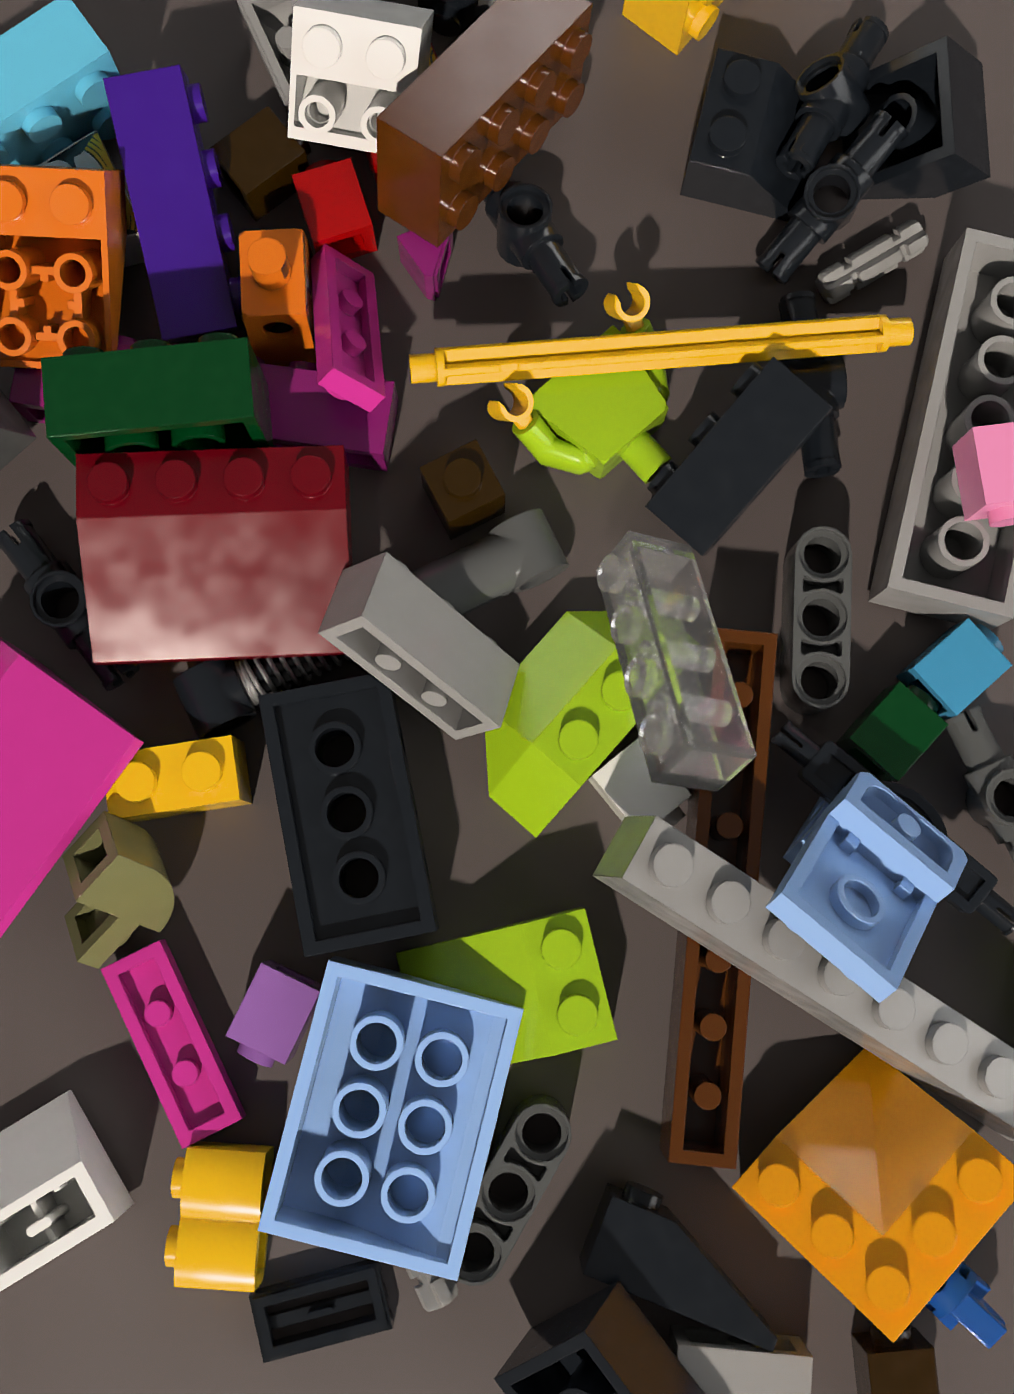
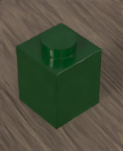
M898 682L883 689L835 744L880 781L898 782L949 724L936 714L939 707L930 695L915 685H908L906 687L902 682Z

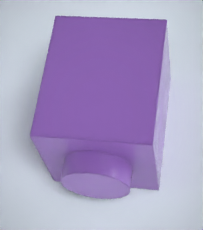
M272 959L262 962L225 1036L239 1042L237 1052L254 1063L271 1068L276 1060L285 1065L295 1056L313 1019L322 984Z

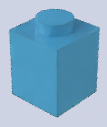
M967 618L949 628L896 677L906 687L908 685H915L930 695L939 707L936 714L943 720H946L962 712L1005 673L1012 664L1002 654L1004 648L999 638L987 627L981 624L975 625Z

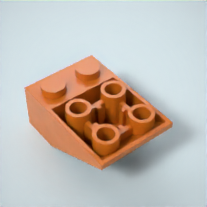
M0 164V367L41 369V358L63 356V352L66 349L78 346L96 347L104 352L117 350L127 241L124 170Z

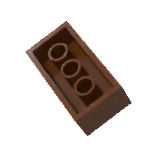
M496 0L377 116L378 211L437 248L455 229L463 230L471 222L478 205L492 190L495 192L500 191L507 184L514 167L527 153L535 154L544 144L549 130L561 117L569 118L578 108L585 91V85L581 82L583 63L592 45V35L588 33L593 3L588 0Z

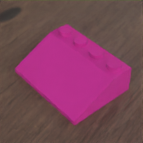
M1 637L0 938L144 743L37 659Z

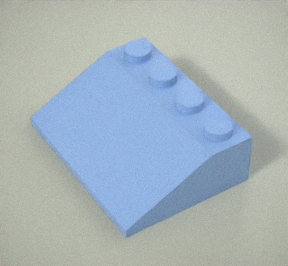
M338 956L329 959L257 1231L458 1281L524 1009L398 971Z

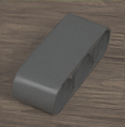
M827 526L813 527L805 532L785 555L783 564L780 691L787 707L798 714L806 716L818 714L840 702L846 695L850 682L851 544L844 534L835 528ZM815 548L825 553L829 559V573L821 574L811 570L805 563L804 550ZM812 608L824 614L829 626L826 636L813 635L806 629L802 620L804 609ZM812 669L822 674L827 684L826 695L823 699L811 698L804 692L800 681L803 670Z
M541 1094L532 1095L522 1100L513 1111L487 1158L469 1233L478 1232L485 1235L491 1240L493 1248L486 1257L480 1260H471L463 1256L458 1282L468 1286H479L492 1281L496 1277L566 1155L572 1139L571 1125L563 1105L555 1098ZM537 1113L549 1114L559 1123L557 1135L546 1144L532 1143L522 1132L524 1123L529 1117ZM509 1172L519 1175L527 1185L525 1192L519 1199L512 1202H504L498 1200L491 1193L489 1187L496 1176Z

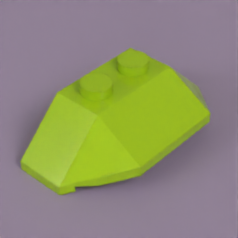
M653 610L566 611L520 663L501 728L485 732L489 797L536 838L676 679L699 650Z

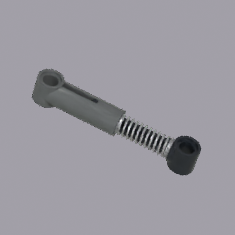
M536 508L509 518L494 527L486 537L411 571V573L438 596L452 604L454 609L463 616L511 592L519 593L539 586L565 571L569 567V563L542 509ZM347 655L258 658L252 661L250 659H239V662H234L233 660H209L181 673L173 680V685L198 739H208L235 730L256 717V706L259 703L258 696L270 694L271 692H280L282 687L290 690L292 682L300 686L302 683L301 678L304 677L306 680L311 681L312 673L321 676L322 668L331 671L333 663L341 667L343 658L350 662L352 659Z

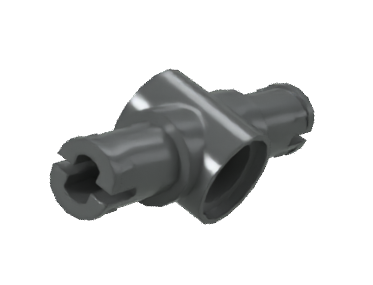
M979 704L944 721L949 724L946 729L968 771L963 774L969 787L966 791L965 799L968 813L975 822L990 829L998 845L1005 844L1014 862V802L1010 813L1004 815L997 809L993 799L994 790L999 783L1009 788L1014 799V760L1011 754L1004 755Z

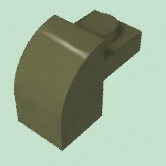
M103 811L62 856L74 898L77 902L64 916L76 960L79 963L97 969L101 967L119 946L129 939L132 932L139 925L160 933L172 915L175 902L170 880L152 836L140 826Z

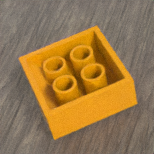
M863 1049L771 1141L732 1188L894 1343L1014 1202V1164L975 1130L899 1070L866 1049Z

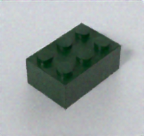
M216 332L199 337L198 342L175 345H171L163 340L147 339L134 342L130 349L106 352L96 347L78 346L66 349L63 352V356L41 358L46 438L75 467L76 454L274 447L268 383L247 337L238 338L230 333Z

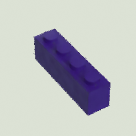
M180 64L103 78L163 341L175 343L196 339L209 333H228L243 330L240 317L242 315L240 276L232 277L227 252L236 251L234 232L228 212L218 214L213 193L214 188L223 187L220 167L215 149H204L199 124L209 122L200 82L190 84L189 78Z

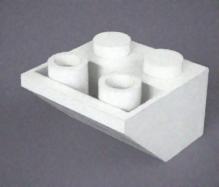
M298 0L293 5L287 137L377 153V116L429 67L434 10L381 0Z
M68 1090L0 1132V1291L113 1223L134 1204L72 1090Z

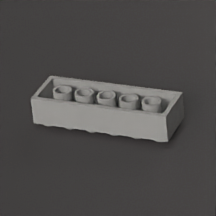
M967 227L944 258L868 602L957 624L969 618L975 625L981 624L990 630L1014 619V525L990 527L988 518L964 520L952 446L972 427L1014 422V238Z

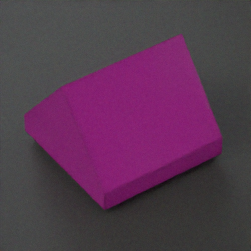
M412 231L398 235L397 242L400 262L424 296L435 301L436 297L439 298L454 249L453 232L438 248Z

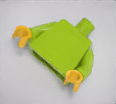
M627 282V289L632 296V304L625 312H623L621 303L615 294L608 293L603 302L604 310L614 319L622 320L624 326L619 331L612 325L602 335L654 332L650 320L643 318L650 308V296L645 287L638 283ZM665 369L552 377L533 394L523 384L503 383L505 389L513 396L514 403L511 411L508 412L506 407L499 401L489 400L487 405L489 415L495 420L513 422L512 432L541 465L576 475L589 472L594 477L601 479L624 460L636 475L647 484L672 460V457L651 436L663 425L669 409L667 402L670 397Z

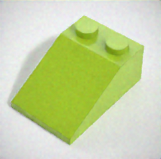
M578 907L396 953L401 973L523 1008L511 1064L555 1056L618 1040L585 908Z

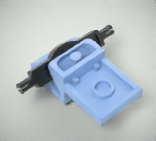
M790 720L781 727L780 732L776 733L771 742L775 743L803 766L798 771L797 776L820 795L819 800L783 856L791 866L765 907L785 923L791 931L798 934L878 1003L898 989L937 903L943 898L960 912L971 914L975 910L1001 930L1005 936L1014 931V924L1011 923L1014 922V907L993 890L998 881L997 877L948 837L946 827L940 815L923 796L904 785L880 781L834 742L827 741L819 746L794 726Z

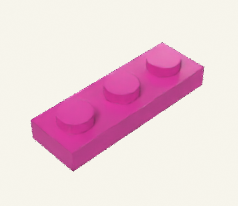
M324 244L310 260L317 384L324 387L335 398L348 400L360 408L371 412L386 397L374 273L327 244Z
M159 940L100 969L181 1148L184 1149L243 1119L246 1116L243 1106L166 940Z

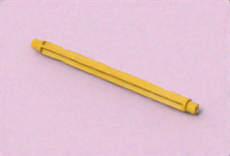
M886 314L435 347L434 353L409 354L411 384L436 382L437 387L448 385L770 361L773 357L777 360L881 353L886 352L889 347L911 345L914 327L910 317L888 318Z

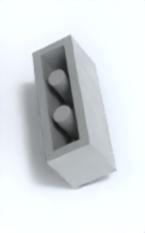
M388 552L344 569L318 634L455 740L501 728L520 664L503 651L492 638L483 634L457 612L452 604L438 596L412 574L406 565L396 560Z

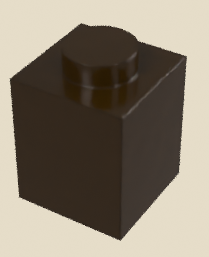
M266 106L210 147L215 149L222 181L255 221H258L296 193L292 175L305 171L309 166L307 155L311 153L308 141L287 137L288 122L283 125L269 106Z
M476 439L419 467L423 489L450 540L505 513V492Z
M874 1324L870 1325V1332L851 1333L857 1394H940L935 1349L916 1328H911L909 1325L894 1343Z

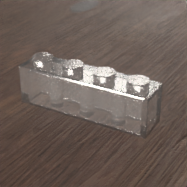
M628 530L610 554L603 558L596 573L597 583L602 592L610 623L611 636L615 642L624 676L625 690L629 695L639 734V744L645 756L651 782L718 792L750 763L757 754L692 547L688 544Z

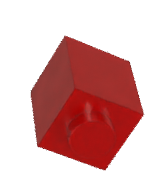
M351 157L337 162L334 160L317 161L309 165L304 172L292 175L315 253L324 244L350 259L377 251L373 224Z

